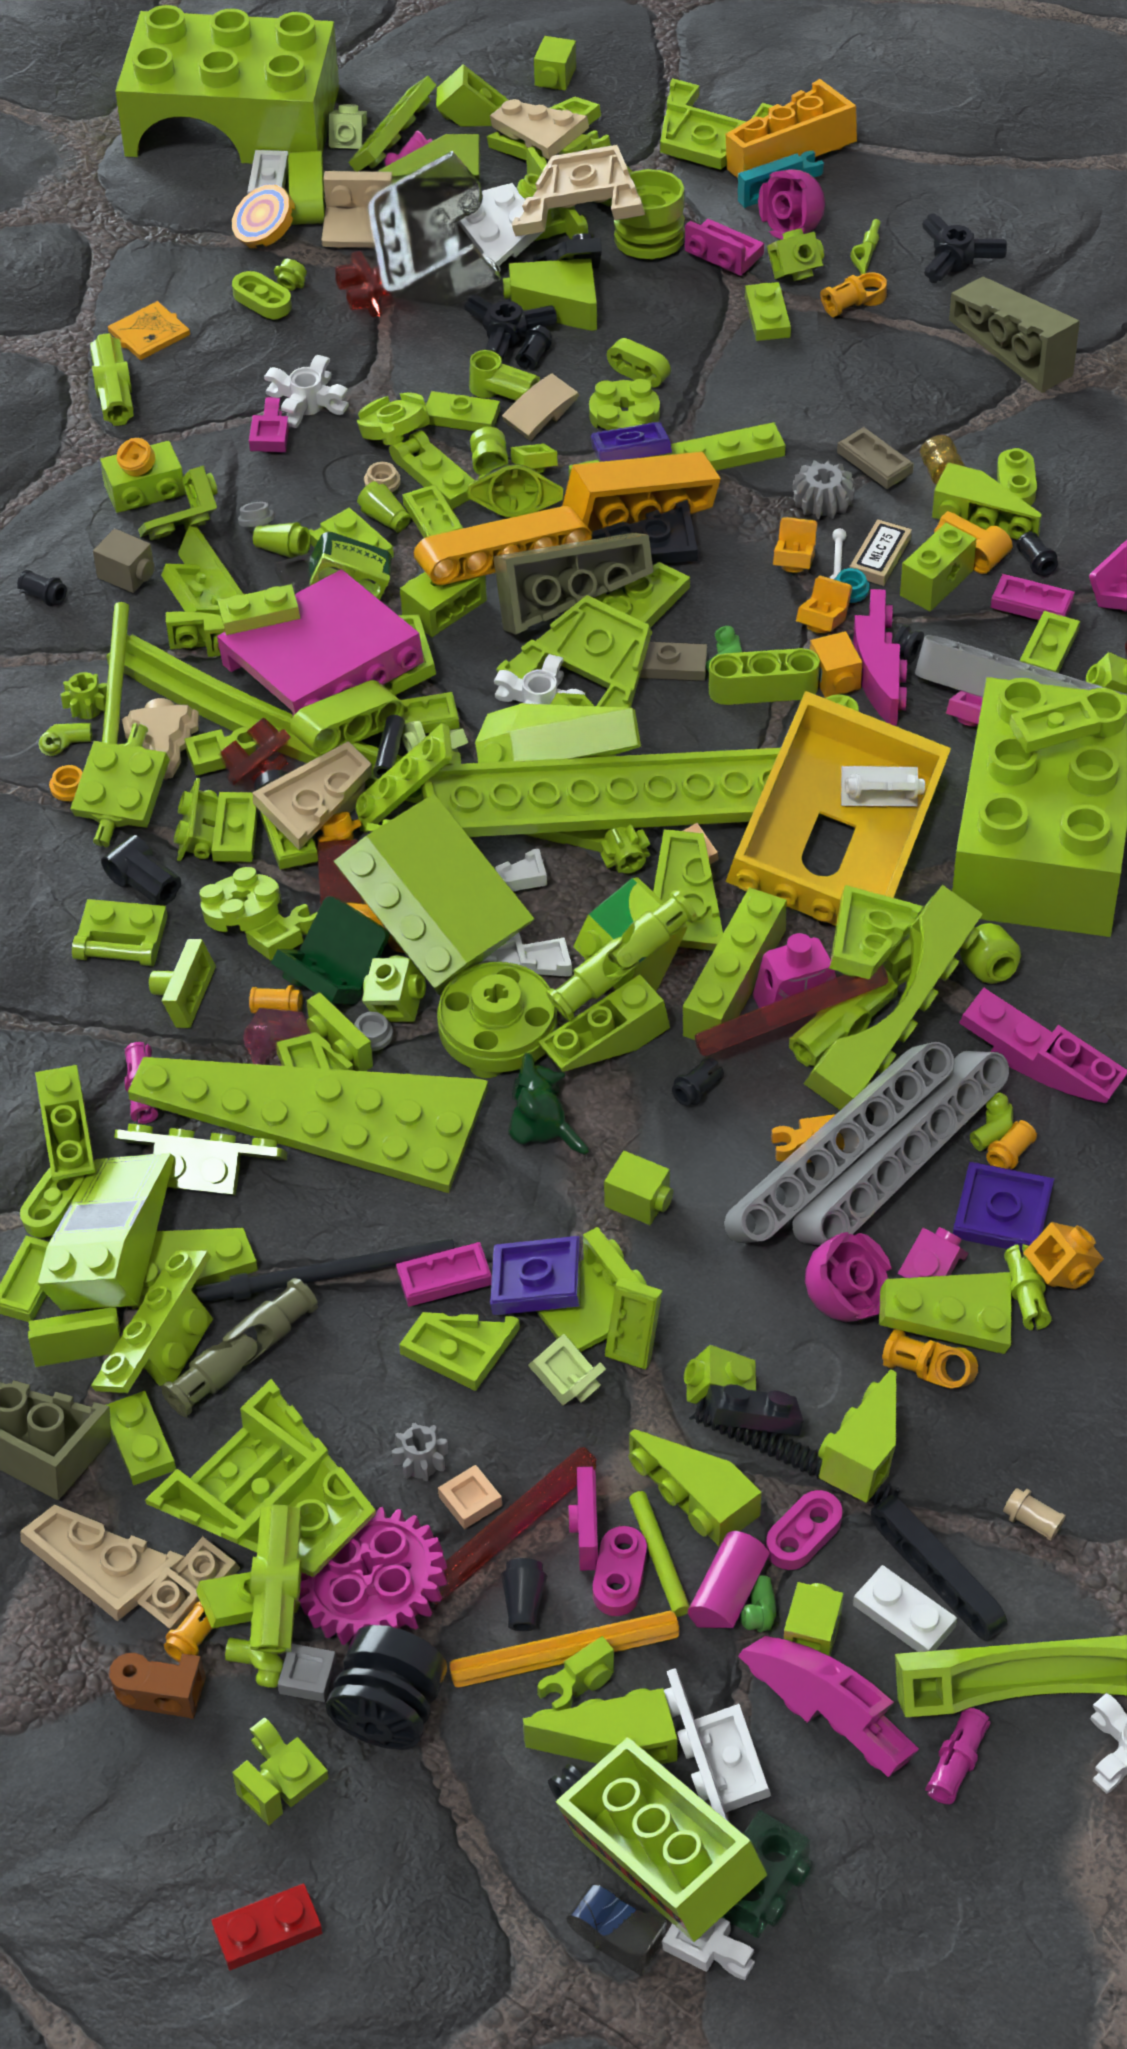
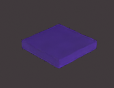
M659 422L596 432L591 435L592 447L599 462L644 458L672 453L670 439Z
M969 1162L953 1234L965 1241L1005 1249L1019 1245L1020 1252H1023L1022 1245L1030 1246L1043 1232L1054 1178Z
M580 1236L494 1245L490 1297L492 1314L502 1315L579 1307L582 1260Z

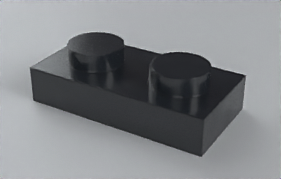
M710 1384L706 1403L712 1424L800 1435L804 1420L796 1396H790L785 1392L776 1390L770 1392L747 1390L735 1384L726 1386Z

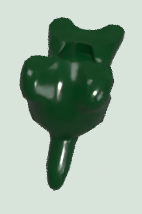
M524 1053L519 1076L514 1080L512 1099L517 1103V1106L513 1110L508 1135L512 1140L521 1145L529 1142L546 1143L558 1136L573 1151L586 1155L589 1153L588 1146L565 1121L562 1103L556 1096L560 1090L557 1083L565 1077V1073L554 1072L549 1068L539 1065L534 1066L533 1056L529 1053Z

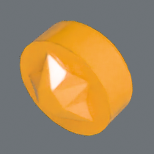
M131 438L125 441L118 449L117 462L126 474L141 476L147 473L154 465L155 452L146 440Z

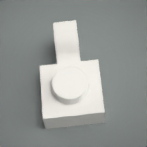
M720 1918L695 1942L691 1941L674 1924L671 1925L662 1940L664 1951L705 1972L708 1971L715 1960L733 1976L746 1980L755 1964V1961L750 1959L754 1949L740 1941L729 1938L728 1935L731 1931L730 1922L723 1918Z

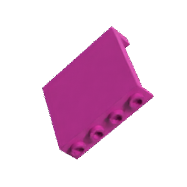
M342 569L295 594L300 619L226 635L223 632L217 636L223 666L230 672L243 667L291 709L293 717L305 706L364 682L376 680L384 685L424 662L419 632Z

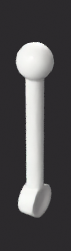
M841 528L834 530L832 534L835 541L834 574L830 576L831 579H834L841 571L843 541L847 537L846 531Z

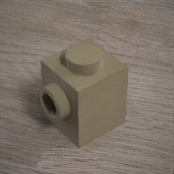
M115 528L93 550L97 578L132 593L143 582L148 581L155 571L151 544Z

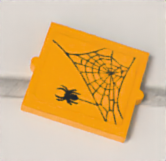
M158 301L108 326V332L115 338L120 339L121 347L127 348L139 360L190 335V329L177 319V314L169 312Z

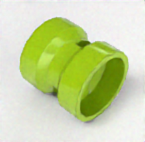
M483 427L472 434L470 447L473 454V469L476 474L480 476L486 475L493 469L508 464L506 441L502 431L494 427Z

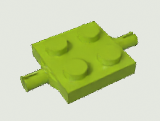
M134 723L132 725L128 741L125 744L93 741L70 809L74 816L94 819L99 823L93 842L100 847H109L115 827L126 825L148 827L170 759L166 752L149 750L142 747L148 732V728L142 724L138 726L137 723Z

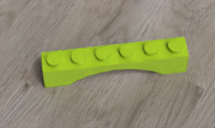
M942 885L930 898L909 929L911 941L910 972L905 990L893 1012L869 1029L855 1035L836 1039L825 1051L803 1084L841 1110L871 1083L870 1080L876 1071L883 1073L896 1056V1053L891 1050L896 1041L899 1040L904 1043L918 1024L912 1019L917 1010L921 1009L925 1012L937 996L938 991L933 987L938 979L941 978L946 981L958 965L959 960L954 958V955L960 947L966 951L979 934L980 930L974 926L983 913Z
M1127 1635L895 1654L897 1698L905 1717L954 1714L967 1708L993 1701L1040 1694L1107 1693L1127 1696Z

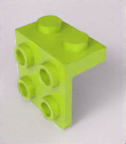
M204 466L190 469L181 480L191 508L145 522L138 529L140 537L149 535L152 541L171 535V532L175 531V527L182 524L185 530L188 529V526L199 527L205 525L206 521L210 520V515L217 509L213 495L218 494L212 473L206 474Z
M598 1227L583 1234L584 1260L581 1261L580 1306L536 1311L556 1339L565 1334L580 1353L607 1339L615 1285L620 1277L647 1285L642 1274L636 1269L631 1270L626 1264L622 1250L617 1242L613 1239L608 1240Z

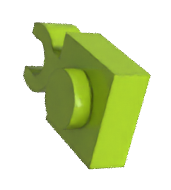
M249 727L236 729L230 736L224 737L222 729L184 738L186 751L195 776L232 767V758L234 757L250 759L257 755L256 743L252 741Z
M303 904L294 908L290 916L286 918L277 914L268 923L245 931L248 945L271 961L277 949L291 950L303 943L302 935H307L317 912L310 916L308 906Z

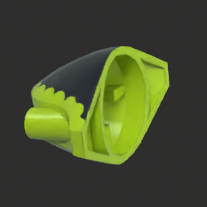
M506 464L493 469L486 475H481L477 480L468 484L467 498L502 516L512 518L537 512L563 500V487L530 467L521 464Z

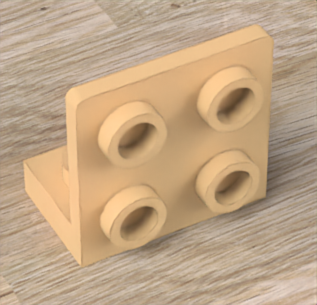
M325 171L323 181L326 210L322 246L336 248L389 247L394 210L392 172Z

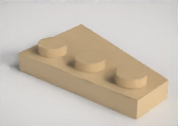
M516 99L504 102L499 109L490 115L491 124L494 129L513 140L523 139L527 148L534 147V149L542 150L543 157L548 160L589 128L588 119L585 115L575 114L569 110L551 109L544 105L522 103Z
M348 741L252 792L253 804L300 850L372 775V764Z
M53 1505L20 1531L21 1543L116 1621H119L138 1605L137 1601L167 1566L174 1570L184 1559V1556L169 1551L166 1555L148 1548L147 1541L131 1535L129 1539H125L105 1531L104 1524L57 1505Z

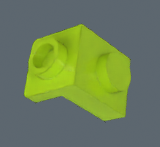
M1108 652L1097 664L1090 667L1086 675V682L1127 694V660Z
M709 1345L696 1358L691 1359L685 1368L684 1382L687 1384V1402L697 1404L701 1398L707 1395L710 1384L719 1386L735 1384L747 1390L756 1391L755 1360Z

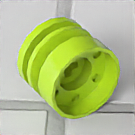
M645 169L629 173L642 201L645 215L614 220V241L617 248L626 255L643 259L666 257L676 252L684 244L685 217L683 215L685 199L682 181L672 173L662 170Z

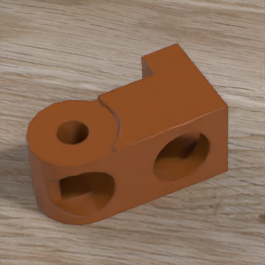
M126 1653L116 1658L109 1670L114 1693L117 1700L123 1706L194 1719L206 1679L200 1656L182 1654L179 1665L155 1661L150 1662L143 1655Z

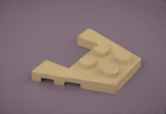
M618 145L552 156L535 183L537 188L533 197L526 198L522 205L524 212L520 218H514L512 228L515 237L545 232L548 209L556 207L570 208L576 204L592 201L601 203L612 198L611 211L614 220L645 215L642 201L629 175Z

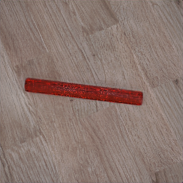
M882 964L870 979L842 975L713 1026L695 1035L696 1047L702 1056H708L867 993L888 983L887 971Z
M584 1447L578 1448L446 1560L447 1568L443 1570L447 1585L438 1587L442 1596L441 1601L577 1485V1467H593V1470H595L597 1465L594 1455ZM429 1601V1602H430L431 1604H438L440 1601H436V1602Z

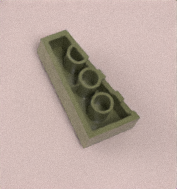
M981 277L951 293L949 321L1041 393L1073 376L1080 320L986 277Z
M629 533L493 556L503 630L513 634H518L536 623L558 616L559 613L570 609L586 595L594 598L653 573L649 535L640 533Z
M14 1380L12 1384L0 1382V1470L59 1500L111 1441L110 1407L96 1402L93 1403L92 1407L73 1402V1396L55 1392L54 1396L30 1391L29 1384Z

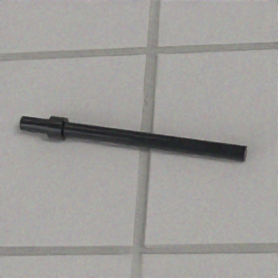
M446 1239L254 1276H247L246 1272L230 1275V1280L196 1286V1293L201 1303L233 1297L234 1301L251 1298L252 1293L287 1287V1283L293 1278H297L306 1284L396 1267L398 1263L455 1249L453 1239Z

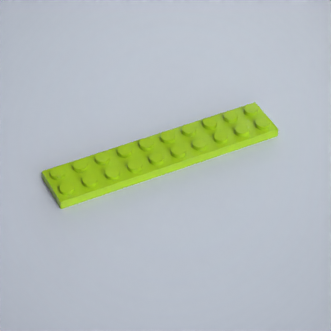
M781 748L449 764L442 767L421 788L424 799L432 794L437 796L469 837L606 830L627 827L629 824H632L633 828L694 825L696 823L749 822Z

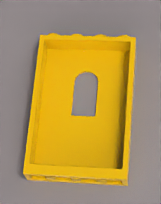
M805 691L734 856L725 882L737 886L744 891H747L750 887L786 899L787 907L835 926L845 885L893 898L951 748ZM841 766L918 767V779H924L925 792L924 794H918V806H841ZM819 813L855 827L841 866L831 876L815 875L808 871L802 862V853Z

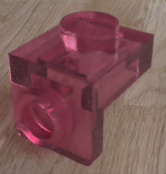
M259 1008L251 1023L246 1026L243 1040L253 1064L263 1065L271 1050H276L277 1042L311 1034L303 1012Z

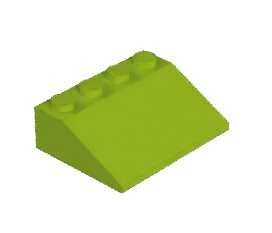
M432 794L366 835L334 860L343 876L388 930L405 954L412 960L438 995L443 992L446 985L456 975L481 963L535 920L435 794Z

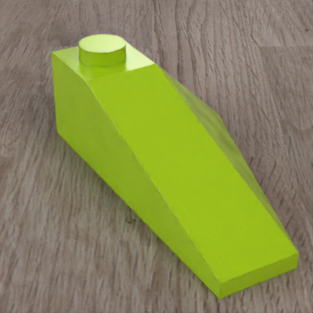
M521 703L487 714L475 741L478 763L607 757L641 747L636 712L633 708Z

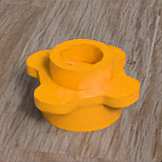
M349 812L334 814L321 827L323 834L317 838L318 842L325 843L331 841L334 846L344 844L354 838L353 831L360 827L362 823L359 819L352 821Z

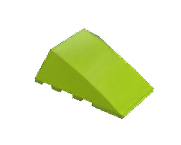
M270 1379L240 1408L243 1427L191 1478L176 1469L145 1501L149 1506L254 1552H257L261 1507L274 1504L300 1508L302 1523L298 1559H301V1572L315 1577L376 1515V1510L344 1469L335 1464L328 1455V1449L319 1438H315L304 1425L301 1415L293 1405L289 1406L281 1396L280 1389Z

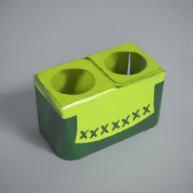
M334 532L323 533L309 559L310 586L339 571L330 568L335 567L340 570L342 569L380 600L390 580L392 556L387 550ZM365 579L374 580L376 583L373 584L371 581H368V580H365Z

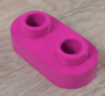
M822 1490L808 1492L771 1527L767 1534L766 1548L770 1552L768 1558L775 1566L785 1570H795L803 1567L838 1532L842 1522V1505L837 1497ZM819 1516L823 1517L826 1521L816 1523L812 1518ZM790 1546L795 1548L796 1551L785 1552L782 1548Z
M628 1526L615 1527L609 1530L601 1541L593 1580V1601L601 1612L610 1616L628 1614L636 1607L639 1601L647 1559V1543L642 1533L635 1528ZM618 1544L631 1545L630 1548L625 1550L619 1549L616 1546ZM612 1583L623 1585L619 1590H613L608 1586Z

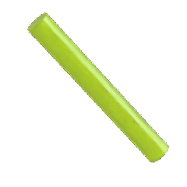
M635 1492L629 1497V1501L642 1535L646 1540L648 1551L671 1611L675 1613L676 1617L684 1616L688 1613L690 1605L646 1492Z

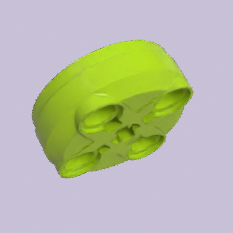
M509 962L482 963L462 971L446 985L439 1001L437 1012L438 1033L444 1048L455 1060L469 1067L473 1074L481 1078H493L502 1072L520 1069L524 1053L531 1054L535 1062L546 1053L538 1041L555 1031L558 1026L557 1009L546 994L550 989L549 985L531 969Z

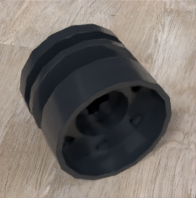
M382 1625L361 1627L352 1638L343 1660L344 1670L336 1677L334 1690L329 1694L325 1704L327 1714L346 1733L368 1744L398 1750L413 1748L423 1735L424 1724L428 1721L431 1714L430 1704L437 1698L447 1673V1662L439 1650L426 1640L408 1631Z

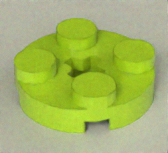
M636 379L634 381L619 380L613 382L604 380L596 384L595 392L590 397L589 418L596 429L598 424L601 428L606 429V431L658 422L660 418V400L657 393L652 390V385L648 380ZM621 408H628V411H622Z
M399 393L401 400L390 402L389 397L386 396L369 403L358 413L360 420H357L362 438L371 440L382 439L384 445H393L401 442L404 439V434L427 426L430 423L424 398L416 393Z
M252 867L237 869L233 876L220 880L215 884L206 885L199 893L205 923L212 929L222 932H228L227 926L239 925L240 931L258 928L275 918L279 912L277 905L278 903L282 904L278 883L271 877L257 874L256 869Z

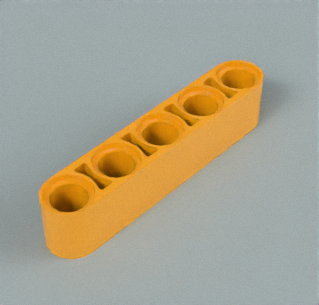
M561 506L426 537L415 547L414 558L434 584L445 585L495 573L493 556L587 541L592 539V532L571 507Z

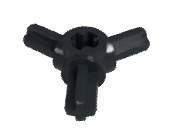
M934 213L929 214L922 223L923 229L934 239L935 258L924 271L925 276L929 278L931 283L935 284L938 281H942L950 271L960 272L967 269L970 264H973L974 258L1003 259L1006 257L1007 242L1005 239H974V233L969 228L962 225L948 226Z
M471 294L464 304L467 312L483 321V327L487 331L489 339L485 350L497 353L501 360L504 359L508 348L517 346L522 341V337H526L527 330L535 326L545 327L554 325L557 322L556 310L552 305L523 311L522 307L513 301H499L491 304L475 294Z

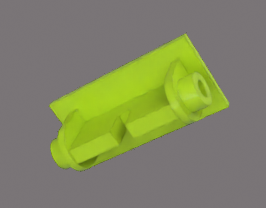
M196 778L190 792L184 791L180 798L178 814H182L183 819L179 821L174 835V843L179 844L177 861L182 860L186 851L193 853L199 859H206L212 854L218 797L212 790H199V778Z

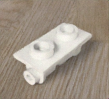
M841 766V806H918V794H924L925 792L924 779H918V767Z

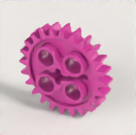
M379 1507L375 1517L315 1577L301 1572L299 1602L305 1615H308L314 1628L321 1626L326 1638H330L337 1633L342 1645H345L359 1628L369 1625H382L401 1629V1626L407 1624L415 1630L419 1628L415 1616L417 1614L431 1616L432 1611L428 1601H441L442 1596L438 1587L447 1585L443 1572L447 1568V1563L438 1537L434 1538L429 1525L421 1527L416 1515L405 1521L401 1509H397L390 1518H387L384 1508Z

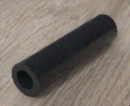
M390 715L386 718L373 770L374 776L378 779L396 763L405 726L404 719L399 715Z

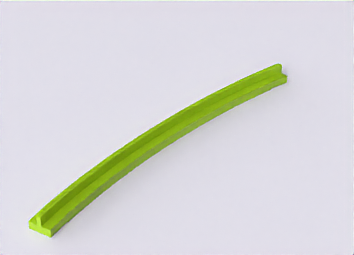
M133 634L127 635L124 674L179 705H188L190 708L199 711L200 716L231 731L242 727H249L253 741L294 759L309 763L320 757L291 732L290 724L293 714L248 695L188 665ZM108 653V654L106 655V656H107L108 665H109L110 653ZM358 741L352 745L372 764V775L365 781V786L370 787L378 780L374 776L373 770L379 748ZM397 755L396 763L403 757ZM609 829L524 835L602 852L603 848L600 841L604 840L605 834Z

